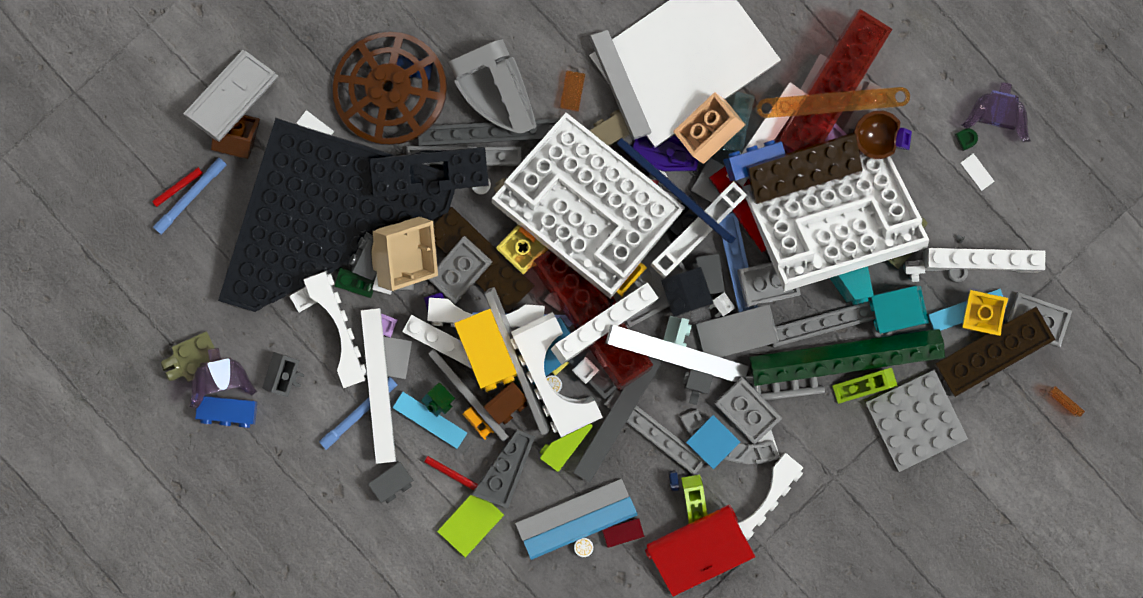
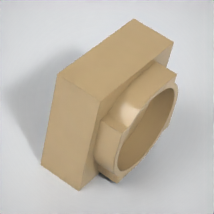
M416 217L372 231L374 241L371 252L373 270L377 271L379 287L394 291L438 276L432 220Z

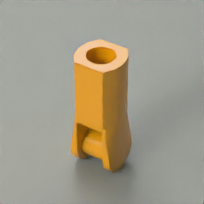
M473 406L462 414L484 440L487 439L486 436L490 433H494ZM483 422L486 427L480 431L477 427Z

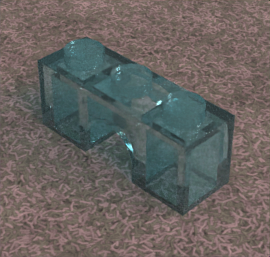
M736 92L732 109L745 123V126L723 145L722 150L728 152L740 151V154L743 152L755 96Z

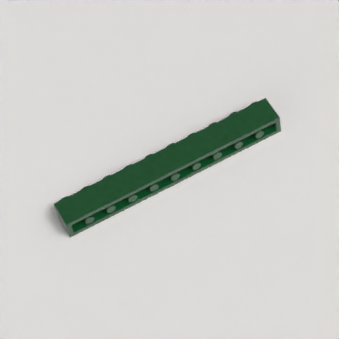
M940 329L752 356L750 357V366L754 386L941 359L945 358V349Z

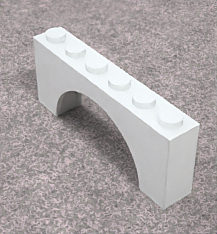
M928 248L923 251V263L926 271L986 269L1008 270L1018 273H1038L1045 270V251Z
M553 312L511 332L513 338L510 341L515 350L518 348L521 355L518 356L522 366L527 365L529 372L526 374L530 382H535L537 386L534 391L538 399H543L545 403L542 408L546 416L551 415L553 422L550 424L554 433L559 432L560 436L563 437L603 418L593 396L582 399L565 397L555 391L547 382L544 372L545 355L551 343L563 334Z

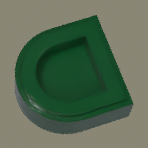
M970 128L955 134L963 151L973 147L978 141L977 133Z

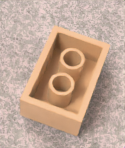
M714 92L673 132L691 155L704 164L742 129L745 123L728 102Z

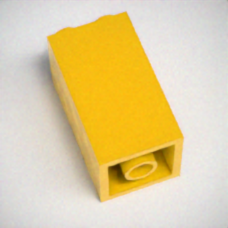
M491 309L454 323L481 390L485 389L488 392L497 388L496 384L503 382L505 385L515 381L514 377L517 376V372Z

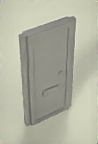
M242 50L183 115L213 139L220 142L277 80L278 75L248 52Z

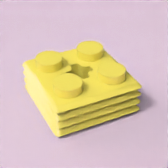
M517 225L496 248L522 274H525L548 248L537 239L534 243L519 232L521 226ZM526 243L527 252H519L520 248L518 245Z

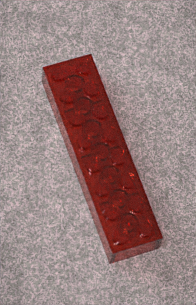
M861 9L856 10L776 141L782 142L785 147L792 151L824 142L891 33L892 28Z
M551 250L533 260L532 268L576 330L612 306L598 288ZM624 323L619 325V327L628 329ZM607 333L588 347L620 391L649 372L653 367V363L646 355L606 344Z

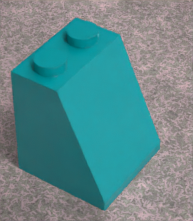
M868 266L830 278L846 303L852 302L853 305L869 302L868 298L874 296Z
M913 286L874 295L871 297L872 300L869 301L871 311H875L876 315L874 326L876 331L879 330L880 334L929 323L921 286Z

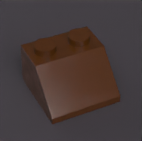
M243 115L220 142L212 138L211 150L248 159L254 146L260 118Z
M512 382L488 402L484 408L499 425L501 423L506 425L513 419L511 415L516 410L520 413L528 405L526 404L527 399L525 395Z

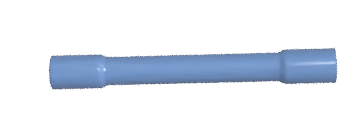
M218 157L204 175L153 227L162 235L173 223L174 219L227 164Z
M391 377L388 378L389 393L397 386V383ZM368 397L336 428L319 441L326 450L371 409L370 398Z

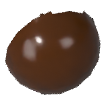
M884 110L871 111L863 115L857 122L854 131L858 149L865 156L873 159H885L893 155L896 150V137L900 129V120L892 113Z

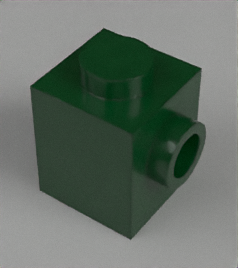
M439 382L421 401L426 405L428 411L437 417L442 412L446 414L453 407L451 403L455 400V397Z

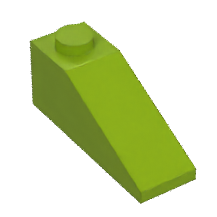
M891 367L833 385V389L839 404L898 385Z
M588 424L552 442L550 445L545 444L539 452L542 455L540 459L559 472L593 425Z
M700 474L681 478L689 523L707 515L704 488Z

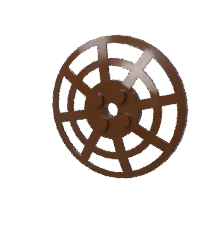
M401 32L377 33L358 41L342 57L333 79V100L341 120L360 138L380 145L402 144L421 136L438 119L446 100V76L437 55L421 40ZM396 37L393 47L379 48L370 52L365 43L377 38ZM403 39L410 40L419 45L429 56L419 61L411 53L401 49ZM358 48L364 57L355 65L351 76L340 75L346 60ZM391 53L389 63L378 65L374 59L376 55ZM399 55L408 58L414 65L404 70L397 65ZM367 61L372 68L367 78L356 77L359 69ZM433 62L439 74V93L428 90V78L424 67ZM417 71L421 75L422 89L412 87L409 77ZM338 82L349 83V96L353 106L346 112L342 110L340 105ZM386 82L393 83L391 91H384L383 86ZM354 84L365 86L367 94L358 102L355 96ZM410 94L420 96L416 106L409 111L404 103L408 100ZM426 98L438 100L431 116L423 125L419 126L414 116L421 110ZM372 102L379 108L378 117L374 118L368 115L362 108ZM398 108L403 115L394 120H385L387 110ZM358 112L365 120L376 124L375 136L359 130L349 119ZM408 122L413 132L400 137L382 138L384 126H396Z

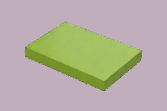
M470 495L437 532L466 558L504 514L491 502Z

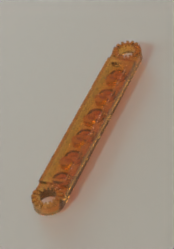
M904 87L768 98L759 101L756 110L762 118L900 107L910 101V92ZM898 91H902L905 94L903 102H898L895 98ZM764 103H769L772 107L769 114H765L761 110Z

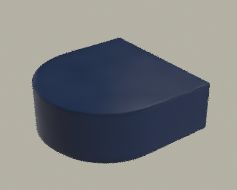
M670 471L671 491H679L677 471Z

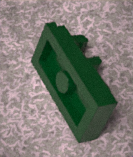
M340 268L335 287L372 298L374 292L372 288L375 279L370 280Z

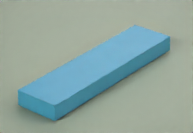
M1001 289L987 293L1003 297ZM967 301L929 314L928 317L933 330L940 329L941 331L963 323Z
M402 392L393 406L395 410L458 449L467 435L466 431L441 415L436 417L428 411L425 405L405 392Z

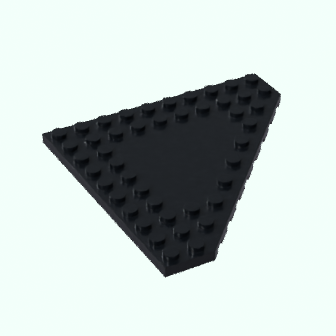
M275 117L218 301L256 312L270 303H274L286 295L305 287V278L324 271L330 274L334 270L349 264L351 256L356 254L358 250L357 246L360 238H364L366 232L373 235L372 231L416 217L433 220L448 213L455 189L439 190V180H444V170L426 164H414L415 183L422 182L423 193L374 198L369 158L397 155Z

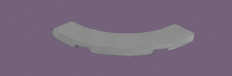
M698 409L679 416L691 436L705 423ZM772 440L755 445L738 444L724 459L742 464H760L779 459L780 457Z

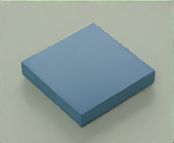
M712 415L686 443L712 469H715L740 441Z

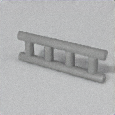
M752 375L746 376V381L752 383L753 388L766 401L825 393L824 385L818 386L817 377L809 378L810 387L799 389L798 380L790 381L792 390L780 391L779 383H772L773 392L761 393L760 385L754 386Z

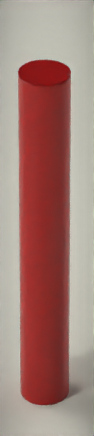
M199 167L152 202L158 207L203 174Z
M429 456L424 461V463L472 490H475L478 485Z

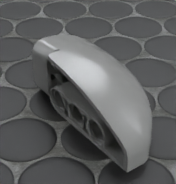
M503 39L491 42L449 61V65L456 78L454 81L467 102L483 117L504 129L516 133H525L536 128L533 110L516 61L513 57L505 59L510 54Z

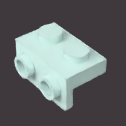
M670 316L663 340L686 347L687 343H683L685 335L689 336L692 326L688 324L689 319Z

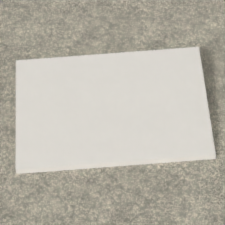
M669 0L612 39L651 129V134L646 137L654 149L675 135L673 131L714 92L726 100L781 61L737 0ZM593 52L589 57L607 81L596 52Z
M568 113L561 117L492 198V204L528 231L610 299L685 209L681 203Z
M860 151L862 171L759 204L754 203L750 184L742 187V190L747 194L746 200L784 292L928 247L929 238L922 226V218L890 156L885 159H873L865 156Z

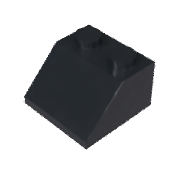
M701 267L661 280L674 317L714 303Z

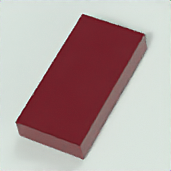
M639 518L603 529L608 548L645 537Z

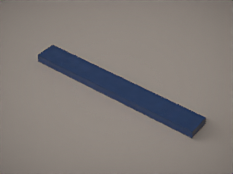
M621 138L617 142L618 146L728 243L734 242L736 238L627 141Z

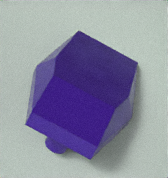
M673 135L655 149L646 136L635 139L633 148L658 170L663 172L697 171L699 161L691 155L677 136Z

